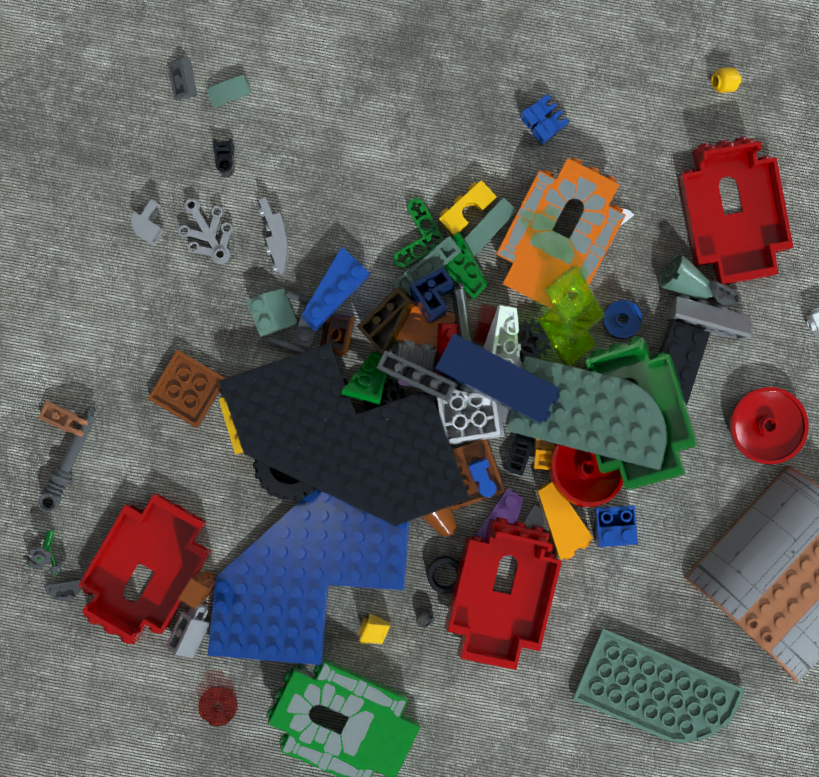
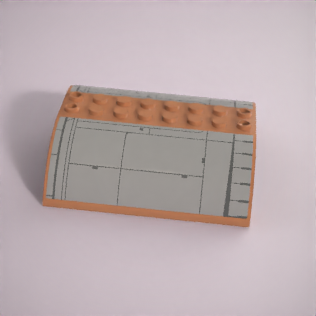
M786 466L684 578L698 591L708 597L797 683L819 661V485L796 469Z

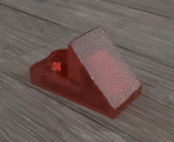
M481 305L473 338L474 342L485 344L497 307Z

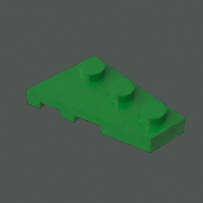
M459 231L452 239L462 252L444 266V269L457 283H462L464 290L475 299L488 286V283Z
M372 351L361 365L359 371L353 375L348 385L343 388L341 394L379 404L386 373L379 371L377 366L383 355Z

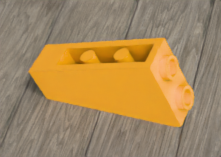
M552 480L537 489L536 491L556 553L561 560L564 558L568 560L575 555L574 551L589 546L591 544L590 540L593 537L569 501L563 498L556 490Z

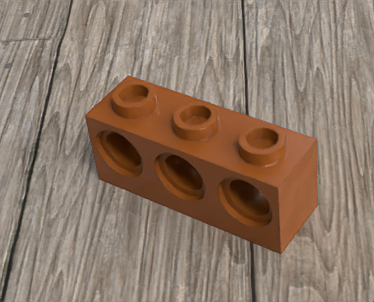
M207 570L205 572L200 571L190 579L179 599L197 609L206 601L217 582L214 578L215 575Z

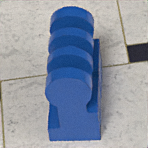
M549 94L523 110L520 115L521 120L529 130L534 128L532 134L542 146L570 123L568 118L562 121L557 120L564 114L562 110L553 113L550 119L545 117L551 114L558 106L556 102L550 106L546 105L552 99Z
M483 457L467 463L466 465L474 482L477 481V490L484 497L493 496L496 492V485L489 479L486 468L490 467L488 460Z

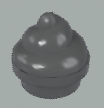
M417 608L416 623L418 626L421 625L422 628L429 626L435 620L433 617L434 613L429 609Z

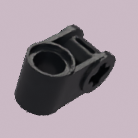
M230 138L229 141L213 140L215 166L223 177H230L235 172L233 138ZM224 163L230 164L227 170L221 169Z

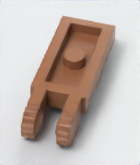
M45 401L38 417L59 429L81 437L84 432L73 428L75 421L81 425H87L89 422L50 401Z

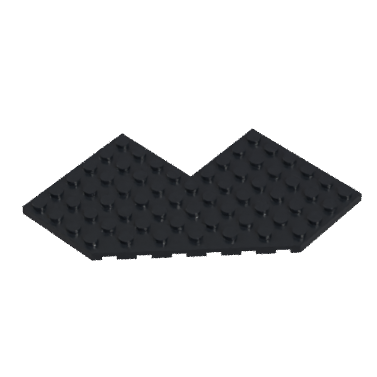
M330 343L219 380L244 455L275 470L283 472L296 480L304 482L394 526L470 500L432 395L423 391L356 415L350 397L341 394L345 383Z

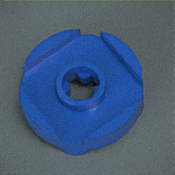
M618 300L611 303L603 313V325L606 331L615 338L633 336L638 332L642 322V314L638 306L626 300ZM619 314L627 316L626 324L623 325L622 322H618Z

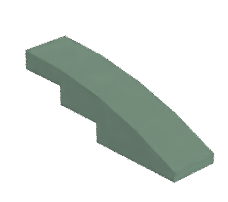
M504 197L464 239L473 257L490 242L518 211Z

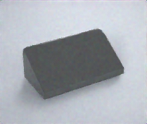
M180 57L167 63L174 100L197 96L191 60Z

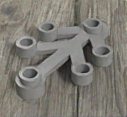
M195 198L187 199L184 203V208L188 213L193 214L202 232L182 225L178 229L179 234L184 238L192 237L207 241L212 247H202L197 242H191L188 245V250L193 254L200 253L211 256L212 260L217 264L227 263L230 259V251L227 245L230 234L233 232V226L228 222L223 223L221 226L223 234L220 244L216 240L219 222L224 215L223 209L220 206L212 208L211 213L213 217L209 228L199 211L201 208L200 203ZM194 202V208L190 209L188 207L189 203ZM216 209L221 210L220 215H215ZM229 225L231 227L230 231L225 232L224 227ZM187 228V234L183 235L182 229ZM194 244L197 245L196 251L191 250V247ZM219 251H222L224 253L223 257L221 258L217 257V253Z

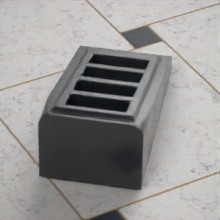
M516 434L503 469L522 476L535 440ZM518 441H523L525 443H528L529 445L528 447H525L523 445L518 444ZM516 447L525 450L526 453L522 454L515 451ZM513 455L522 457L523 461L514 459ZM511 462L521 465L520 469L511 466Z

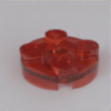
M224 686L209 688L203 693L198 704L201 718L205 719L212 726L226 725L234 718L238 709V701L235 694L230 688ZM216 701H219L221 704H223V707H221V711H218L217 708L213 707V705L216 704Z

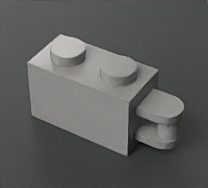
M200 605L197 609L190 607L189 612H181L166 644V647L172 653L178 656L194 658L210 624L205 620L208 607Z

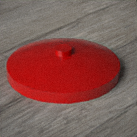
M764 387L748 392L736 403L730 416L729 428L734 445L745 457L761 464H779L791 459L802 449L808 436L809 422L805 408L793 394L780 388Z
M556 444L551 453L549 461L551 480L559 494L572 504L581 507L603 505L612 500L623 485L620 469L608 473L600 472L595 453Z

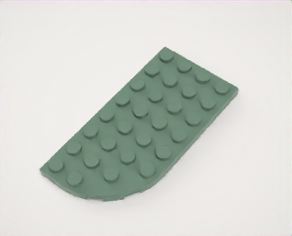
M525 356L522 369L560 388L558 391L560 397L555 405L551 404L548 410L551 414L546 423L542 422L538 425L512 411L507 431L657 470L661 469L667 442L666 426L659 406L646 391L636 384L621 378Z
M602 627L572 699L662 739L686 743L707 739L722 727L724 728L735 715L745 689Z

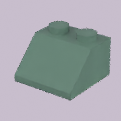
M284 288L263 293L246 300L259 335L262 338L298 324L289 299L285 296Z

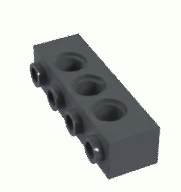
M386 350L377 366L379 371L448 403L457 388L455 382Z

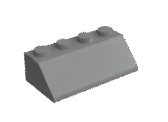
M682 294L672 299L667 317L669 321L674 320L737 340L751 338V317L746 316L744 311H728L726 306H710L708 301L690 300L691 297Z

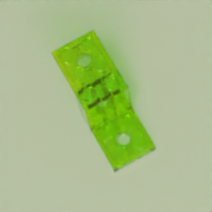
M572 266L544 289L554 307L538 319L561 361L566 366H571L596 345L588 330L605 316L578 266ZM570 289L573 291L572 298L567 295ZM569 338L574 339V343L572 345H570Z

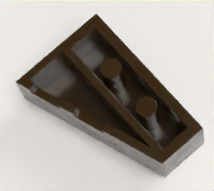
M397 286L356 327L383 355L385 350L388 352L391 350L416 301L403 287Z

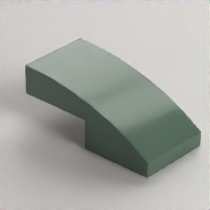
M245 75L231 78L207 89L212 106L215 108L231 100L237 101L251 94Z

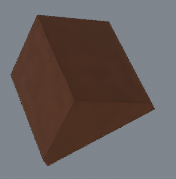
M332 315L324 323L320 346L330 343L335 355L348 357L355 318Z

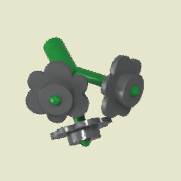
M46 531L43 546L38 547V549L32 548L30 550L31 557L26 555L23 557L27 560L26 564L32 569H42V566L51 562L52 568L45 570L44 573L50 572L51 575H58L62 571L61 567L66 566V564L57 566L50 548L54 536L53 531Z

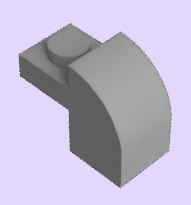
M151 199L143 205L141 215L135 211L133 212L131 225L136 235L154 246L164 230L152 223L161 206Z

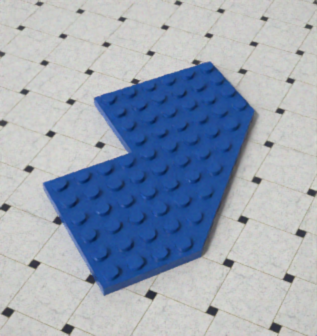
M318 489L303 498L216 576L215 581L217 582L214 589L208 656L322 665L328 585L405 590L410 521L398 526L391 525Z

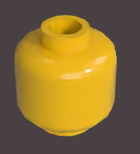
M734 67L719 68L711 77V85L718 93L734 92L738 89L742 78Z

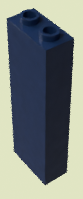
M455 333L435 368V371L538 425L542 422H547L551 414L548 411L551 404L555 405L560 397V394H558L560 388Z

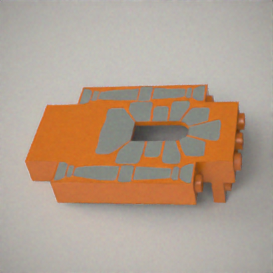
M574 157L566 159L557 179L553 178V173L545 169L543 172H538L496 255L513 263L502 284L553 310L556 308L564 290L583 298L626 214L622 213V208L614 204L612 207L609 206L620 185L616 183L617 179L610 175H606V177L600 175V171L592 166H589V168L582 166V161ZM571 199H578L583 203L584 211L571 237L568 239L552 229L565 204Z

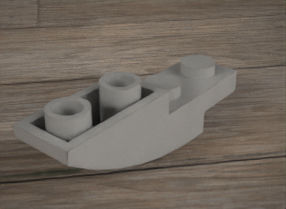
M265 197L259 199L260 206H257L261 217L265 216L267 223L264 225L268 235L272 234V236L265 238L267 244L264 246L267 254H272L274 261L271 264L275 273L279 272L281 276H284L288 263L287 231L281 213L273 215L270 204Z

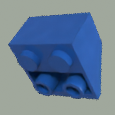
M635 505L595 508L594 531L595 543L598 547L638 544Z

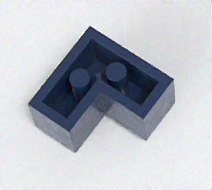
M444 267L410 284V295L416 301V305L429 324L446 315L447 306L441 297L452 291L453 281Z

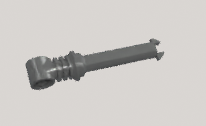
M458 283V289L457 286H453L452 289L456 323L459 324L458 336L473 343L464 285ZM459 383L461 391L477 393Z
M90 408L88 413H84L82 418L89 422L87 425L79 424L77 428L84 432L83 436L74 434L60 466L50 471L49 479L51 481H48L47 484L49 485H46V489H44L37 502L41 511L49 513L57 509L62 499L61 495H64L63 491L66 490L65 486L72 483L70 471L96 418L93 416L96 409ZM46 497H50L53 500L54 504L52 507H48L45 504Z

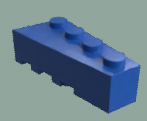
M343 247L339 250L302 313L301 319L315 332L368 279L370 274Z

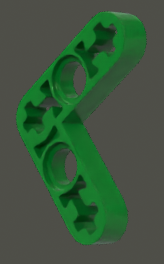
M416 198L408 203V212L422 238L395 253L394 264L402 269L424 258L444 241L422 200ZM414 203L421 205L419 208L421 214L426 213V215L421 216L418 220L415 218L419 216L417 211L411 210ZM423 219H428L431 222L429 229L421 228L420 222ZM432 236L435 238L439 237L438 245L435 243L429 245L431 250L427 251L423 241L426 240V243L432 241ZM416 245H421L424 248V252L421 255H416L413 252V248ZM409 249L412 257L415 259L411 260L408 257L405 259V264L398 263V256L402 255V257L408 255L406 251Z

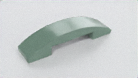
M449 236L436 246L432 252L392 283L395 287H403L410 294V284L446 266L462 251L452 237Z

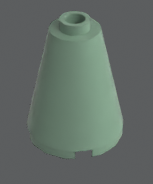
M680 253L668 262L671 264L668 270L664 268L659 278V285L663 289L704 301L709 300L713 296L710 290V281L686 256Z

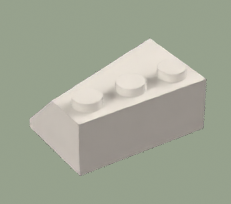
M455 390L449 403L437 398L440 419L450 445L505 437L498 403L481 394Z

